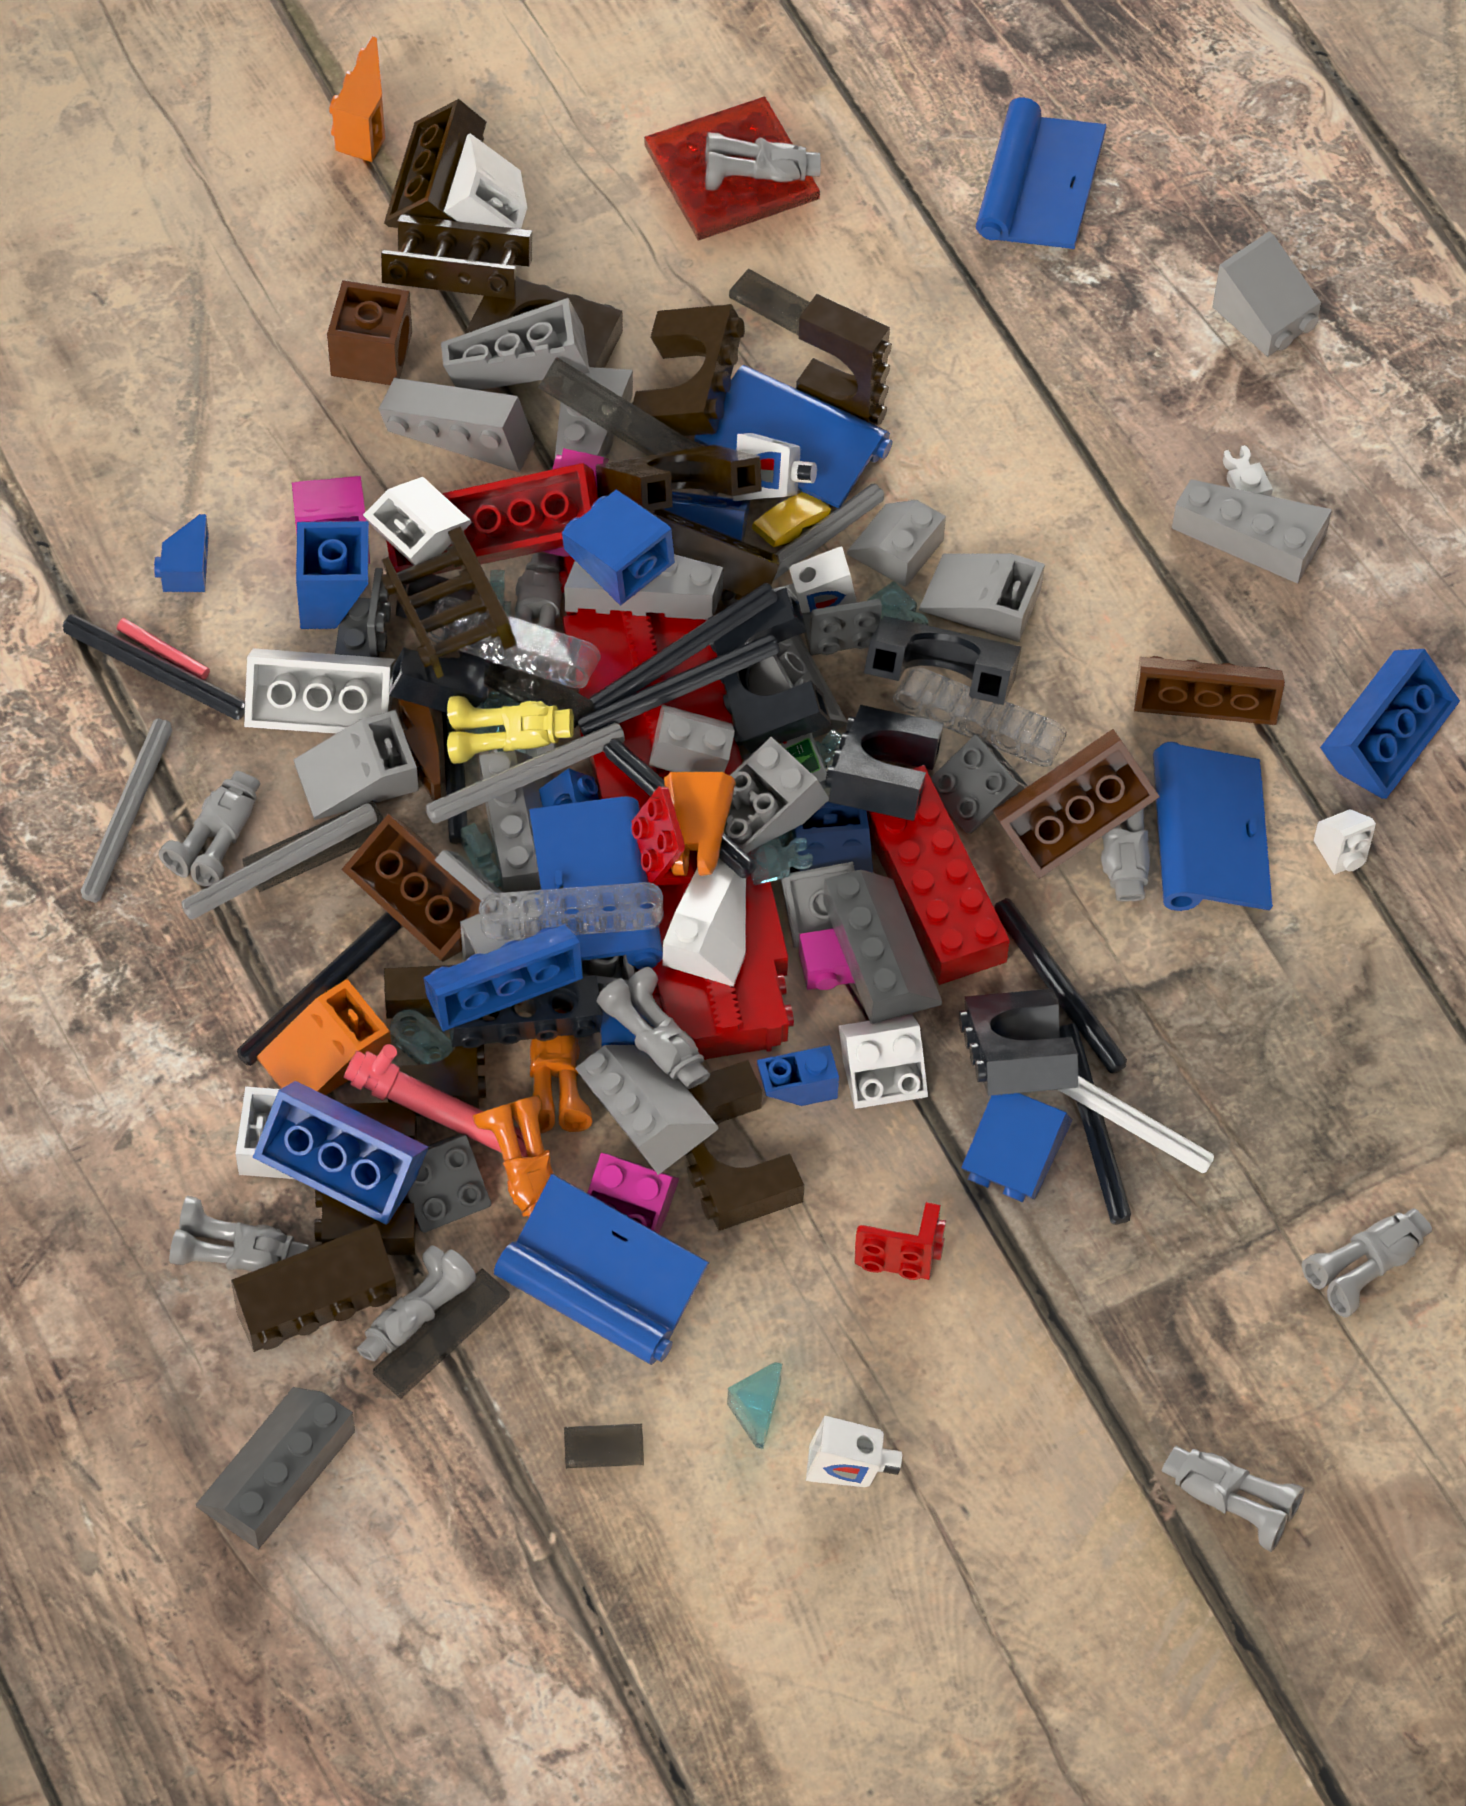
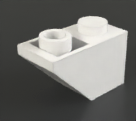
M1349 809L1318 822L1314 843L1334 875L1345 870L1354 871L1366 862L1376 825L1373 818Z

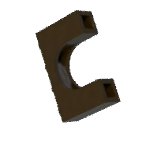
M516 276L515 299L483 296L465 334L569 298L583 324L589 367L605 368L623 332V311L608 304L596 303L579 295L564 293L547 285L535 284Z
M816 294L799 317L798 339L837 357L847 365L854 375L845 373L813 358L796 381V389L879 426L887 412L884 401L889 390V386L886 385V378L890 371V365L887 364L892 349V343L889 342L890 327Z
M732 304L657 311L650 338L662 358L702 356L705 357V361L695 376L679 386L635 391L628 418L641 439L716 434L719 421L724 415L726 394L731 388L733 367L738 361L740 340L745 334L744 321L738 316Z
M708 445L596 465L598 499L602 496H609L612 492L618 490L647 511L673 507L672 490L704 489L729 496L762 491L760 456L718 445Z
M454 965L384 968L386 1019L436 1018L426 995L424 977L430 975L437 968L452 967ZM484 1044L476 1048L455 1047L447 1057L430 1064L397 1065L399 1066V1071L478 1109L479 1099L486 1098L485 1076H478V1066L485 1065Z
M749 1060L710 1072V1077L704 1083L688 1089L716 1125L761 1109L762 1089ZM704 1141L685 1154L690 1165L687 1167L690 1182L693 1188H700L704 1197L701 1198L703 1212L707 1220H714L718 1231L803 1202L804 1183L790 1153L750 1167H732L721 1163L710 1154Z
M395 1102L342 1103L417 1141L416 1112ZM315 1189L316 1208H322V1219H315L314 1222L315 1242H322L324 1244L376 1223L387 1255H415L416 1219L414 1203L400 1204L389 1223L384 1224Z

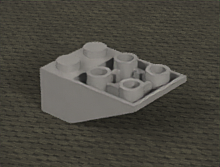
M1012 553L943 554L919 611L1020 642L1042 589L1045 564Z
M396 710L360 719L294 759V764L314 820L353 810L366 803L374 804L419 791L417 767Z
M770 737L730 775L736 782L723 833L745 853H748L804 824L829 800V797L818 779L776 740Z

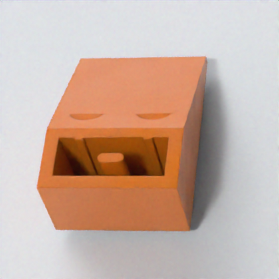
M373 36L366 48L360 49L356 66L353 71L347 72L343 88L339 95H334L329 108V112L333 116L331 135L335 139V150L369 162L374 160L385 140L377 38Z
M346 979L317 997L257 1055V1059L281 1089L297 1081L321 1094L327 1095L349 1081L343 1077L356 1051L363 1054L368 1051L378 1056L385 1045H391L390 1030L350 981Z

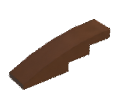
M398 699L400 720L406 728L403 732L417 767V775L433 801L441 798L440 758L434 723L429 707Z

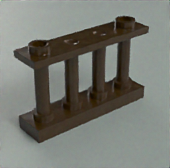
M400 215L398 219V251L400 252L382 251V283L515 299L516 266L513 265L530 266L532 262V230Z
M461 526L448 531L452 546L446 548L447 552L396 573L389 557L382 559L386 574L381 575V579L389 596L394 593L396 594L421 645L417 647L420 659L425 668L428 666L432 667L437 679L444 676L438 659L442 656L487 637L491 639L498 638L504 650L517 645L511 623ZM451 565L454 568L461 566L462 570L459 571V576L409 597L403 587ZM466 589V591H470L473 589L475 594L471 595V600L421 621L415 609L460 590ZM472 614H486L487 618L483 619V624L432 645L427 633Z

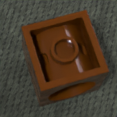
M342 280L327 332L331 376L391 385L394 378L400 379L412 337L410 291Z

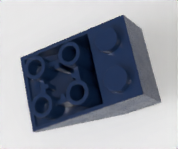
M827 801L804 824L791 830L797 872L853 862L855 871L863 870L873 873L870 832L866 810Z

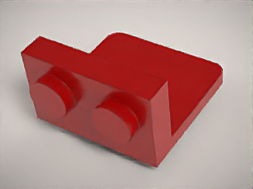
M666 786L658 787L631 821L632 835L637 839L641 853V866L647 874L650 886L690 884L694 876L690 858L686 876L674 875L671 870L672 865L684 852L685 843L669 789Z
M925 1203L918 1236L871 1226H858L855 1241V1264L873 1273L887 1271L897 1273L909 1280H918L920 1278L929 1280L933 1260L941 1261L944 1248L946 1220H940L941 1205Z

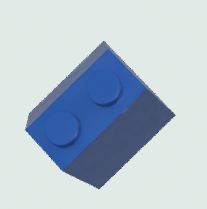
M615 490L609 496L600 497L593 504L590 511L581 518L572 519L562 532L564 550L620 606L675 563L671 528L618 490Z
M369 521L297 522L296 586L300 629H336L367 587Z
M1020 1093L992 1095L961 1167L964 1171L970 1173L967 1180L989 1188L990 1183L993 1182L1005 1187L1003 1195L1020 1202H1024L1026 1196L1035 1200L1073 1119L1062 1110Z

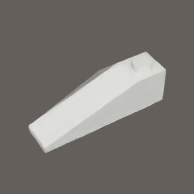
M719 858L712 875L700 876L697 868L675 911L663 941V966L734 987L746 953V878L738 876Z

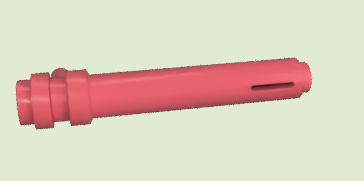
M385 1045L378 1056L368 1051L365 1054L359 1051L354 1053L343 1077L351 1081V1086L359 1090L364 1087L372 1091V1096L382 1101L387 1098L502 1153L494 1133L490 1130L478 1129L474 1124L472 1116L484 1111L399 1071V1066L391 1063L397 1055V1050L393 1045ZM514 1126L522 1157H528L521 1131L518 1127Z

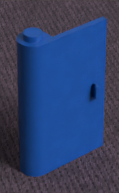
M1025 97L1013 99L1008 107L975 226L977 232L988 240L1075 249L1107 129L1106 124L1042 117L1040 106L1032 99Z
M742 365L731 379V388L727 392L724 401V415L719 421L716 434L695 435L694 437L695 442L704 446L718 445L733 450L737 449V434L754 433L800 446V461L815 462L817 466L815 482H798V490L839 509L868 462L876 463L880 458L885 459L893 443L889 439V431L746 365Z
M1177 742L1161 744L1153 752L1155 790L1160 796L1156 799L1164 906L1174 911H1184L1196 907L1205 899L1270 911L1273 905L1260 759L1180 745Z
M615 797L529 809L546 927L556 928L565 924L579 940L581 961L626 955L628 963L641 970L645 967L654 968L663 959V947L653 886H650L647 874L641 866V853L637 839L632 835L631 821L640 811L638 800L632 797Z
M551 1174L517 1242H511L501 1253L494 1268V1275L652 1365L657 1360L662 1362L669 1354L673 1342L669 1339L710 1262L560 1177Z

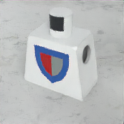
M754 433L737 434V451L760 456L762 491L733 496L734 501L797 495L798 482H815L817 475L816 463L800 461V446Z
M842 546L791 565L789 569L793 584L774 589L776 592L787 588L799 601L802 613L811 612L815 609L857 603Z
M824 1416L809 1445L806 1481L868 1487L871 1485L877 1472L899 1474L902 1452L882 1448L884 1433L880 1429Z

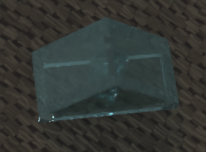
M774 1362L728 1388L727 1405L756 1448L764 1449L782 1380L783 1364Z

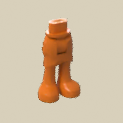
M555 1010L558 1013H566L564 1010ZM574 1035L557 1036L549 1041L531 1039L530 1077L534 1078L533 1096L539 1095L542 1107L538 1114L540 1133H546L555 1124L551 1076L559 1078L558 1115L561 1128L568 1132H582L592 1125L593 1120L590 1107L580 1098L576 1079L578 1072L575 1068L577 1067L576 1061L579 1059L580 1047L578 1044L579 1040Z
M539 1095L505 1104L472 1116L474 1124L478 1129L490 1130L494 1133L502 1152L503 1165L508 1176V1192L513 1199V1203L522 1211V1216H528V1218L551 1174H554L550 1163V1151L544 1150L541 1139L538 1114L542 1106ZM513 1119L517 1122L521 1131L528 1157H522Z

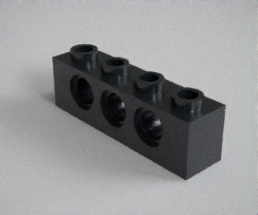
M596 975L584 976L581 980L488 1014V1016L495 1018L492 1021L478 1018L449 1029L452 1047L476 1048L482 1044L489 1043L510 1045L520 1040L537 1039L549 1041L557 1036L574 1035L576 1037H588L594 1033H600L603 1011L596 1002L599 995ZM563 1008L569 1012L564 1014L558 1013L555 1009ZM527 1012L530 1013L532 1016L522 1017L517 1013Z

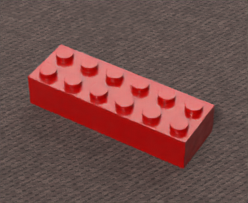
M584 463L441 493L471 520L472 523L463 532L480 565L564 547L562 532L566 525L572 519L581 518L590 511L593 504L598 500L594 470ZM386 540L389 559L396 573L414 566ZM451 565L432 574H440L462 568L461 566L454 568Z
M925 765L913 768V770L926 772L921 803L914 821L867 811L870 841L887 877L894 880L917 940L938 984L941 985L1007 963L1010 939Z

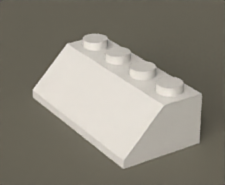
M253 648L247 656L244 727L337 734L360 719L391 711L393 697L389 696L391 668L395 663V659Z

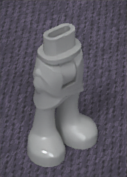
M707 132L705 163L707 164L706 190L719 189L724 178L731 175L769 179L776 182H791L799 178L804 181L805 176L820 177V153L806 152V147H798L797 145L787 143H772L763 138H758L755 143L729 138L720 133ZM736 157H748V158H754V159H756V160H748V159H742V158H736Z
M544 553L533 554L531 562L526 565L525 572L518 578L515 588L518 597L515 606L516 615L514 624L511 625L517 645L504 650L498 638L496 641L497 648L504 655L512 659L522 661L527 658L532 619L538 617L537 633L533 637L531 646L533 660L538 663H546L555 660L562 654L563 638L559 632L555 631V620L560 616L562 585L559 580V572L562 570L559 567L560 559L558 556Z
M235 771L231 779H225L222 785L215 791H212L204 800L202 812L195 820L194 827L184 842L169 840L161 847L158 855L164 865L173 873L183 878H186L191 871L194 882L202 886H210L222 880L224 874L222 860L231 842L236 844L240 831L251 815L254 803L257 800L255 792L260 786V781L241 771ZM215 837L205 854L198 856L207 838Z
M1144 808L1127 819V831L1120 829L1119 824L1102 836L1104 846L1101 855L1103 872L1108 875L1110 886L1115 889L1117 901H1140L1145 898L1144 886L1148 884L1150 854L1148 830L1144 829Z
M651 967L639 970L627 983L620 978L608 984L600 992L596 1002L606 1014L617 1019L636 1036L635 1045L639 1050L648 1053L659 1068L666 1074L671 1073L669 1076L673 1080L680 1079L687 1089L704 1083L710 1077L709 1072L702 1065L704 1058L699 1054L693 1039L681 1030L673 1018L665 1014L655 1002L652 994L657 985L658 977ZM643 1018H644L654 1029H652V1028L643 1020Z
M186 1196L181 1210L179 1229L175 1231L169 1262L174 1265H185L192 1261L225 1263L229 1270L243 1269L252 1272L309 1250V1245L294 1242L293 1236H287L280 1229H275L269 1225L253 1226L211 1218L205 1214L201 1200L196 1197ZM195 1237L234 1242V1247L204 1242Z
M1412 1208L1404 1215L1398 1212L1394 1216L1378 1221L1365 1231L1355 1234L1351 1238V1243L1331 1253H1315L1302 1261V1271L1305 1278L1314 1288L1322 1289L1329 1284L1327 1298L1331 1307L1340 1316L1349 1317L1359 1307L1360 1291L1374 1278L1383 1276L1391 1268L1406 1264L1415 1256L1417 1247L1422 1245L1423 1237L1432 1232V1227L1415 1208ZM1363 1255H1366L1367 1262L1335 1279L1340 1271Z
M430 1246L423 1253L422 1257L428 1271L427 1277L415 1290L404 1297L401 1296L391 1307L383 1311L373 1321L371 1327L365 1331L367 1338L357 1347L359 1354L365 1359L375 1361L383 1352L390 1353L403 1345L422 1327L424 1322H428L435 1317V1309L461 1292L466 1291L475 1282L476 1275L471 1265L452 1249L444 1253L438 1247Z
M1175 1446L1162 1468L1163 1473L1175 1478V1484L1192 1497L1215 1507L1224 1514L1226 1511H1229L1254 1524L1258 1529L1259 1544L1270 1552L1278 1545L1285 1530L1287 1520L1290 1521L1294 1517L1305 1492L1303 1487L1293 1483L1277 1484L1250 1475L1248 1470L1233 1465L1223 1456L1200 1452L1196 1449L1188 1452ZM1239 1490L1245 1491L1269 1503L1273 1508L1264 1506L1236 1493Z

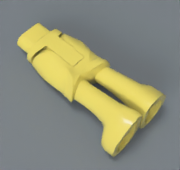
M451 696L448 700L447 712L449 723L456 730V732L449 733L447 740L448 755L453 764L467 762L475 754L503 748L504 752L518 749L539 748L551 743H558L559 738H571L574 735V715L572 709L558 710L557 706H548L542 701H526L517 706L482 709L473 707L468 699L462 696ZM504 725L505 732L480 734L462 732L489 726Z

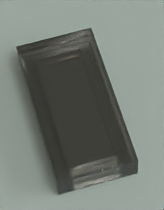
M642 1424L564 1427L566 1469L644 1465Z

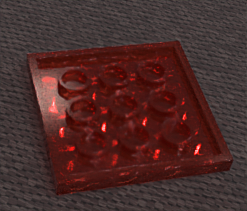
M765 96L644 137L645 148L698 241L820 199V189L812 176H805L804 181L799 178L791 182H776L769 179L731 175L724 178L719 189L706 190L707 164L705 163L707 132L720 133L729 138L755 143L758 138H763L772 143L793 144ZM736 157V158H742V159H748V160H756V159H754V158H748V157Z

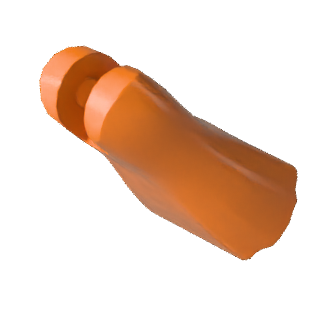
M670 772L669 775L664 777V786L669 789L685 843L684 852L671 867L674 875H687L690 851H698L697 866L699 875L713 874L718 863L723 832L736 781L732 776L724 772Z

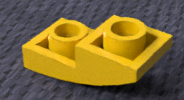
M801 492L780 502L753 522L752 529L773 547L780 546L798 538L801 535L802 528L816 524L830 514L831 508L821 500Z

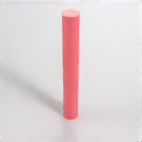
M122 618L119 621L117 630L181 669L203 680L208 677L210 673L208 667L129 620Z

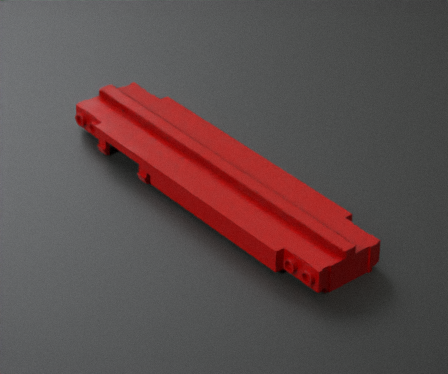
M571 556L564 557V571L559 572L562 593H564L565 584L575 562ZM578 608V612L566 611L567 616H563V631L565 635L563 655L567 662L572 664L582 715L584 716L596 711L590 703L592 695L707 620L665 617L664 613L653 612L646 613V616L632 615V611L611 610L610 614L596 613V609ZM708 645L641 690L717 657V654ZM720 679L663 704L732 723L733 725L732 716L728 712L723 700V695L726 692L724 684ZM662 705L619 723L624 732L625 740L623 744L648 766ZM734 737L729 761L724 771L729 776L742 765L739 747ZM604 751L590 756L599 800L615 797H632L638 800L641 810L650 796L605 756ZM649 766L663 780L670 773V771ZM762 845L746 853L754 860L756 869L746 878V953L734 987L663 966V959L652 968L658 977L657 985L652 994L655 1002L665 1014L673 1018L681 1030L693 1039L699 1054L702 1055L704 1060L761 1050L770 1052L773 1046H779L782 1042H788V1029L794 1026L792 1007L790 1004L784 1005L782 995L787 994L784 976H787L788 953ZM690 851L689 854L694 874L698 868V851ZM689 884L653 886L662 947L675 911Z

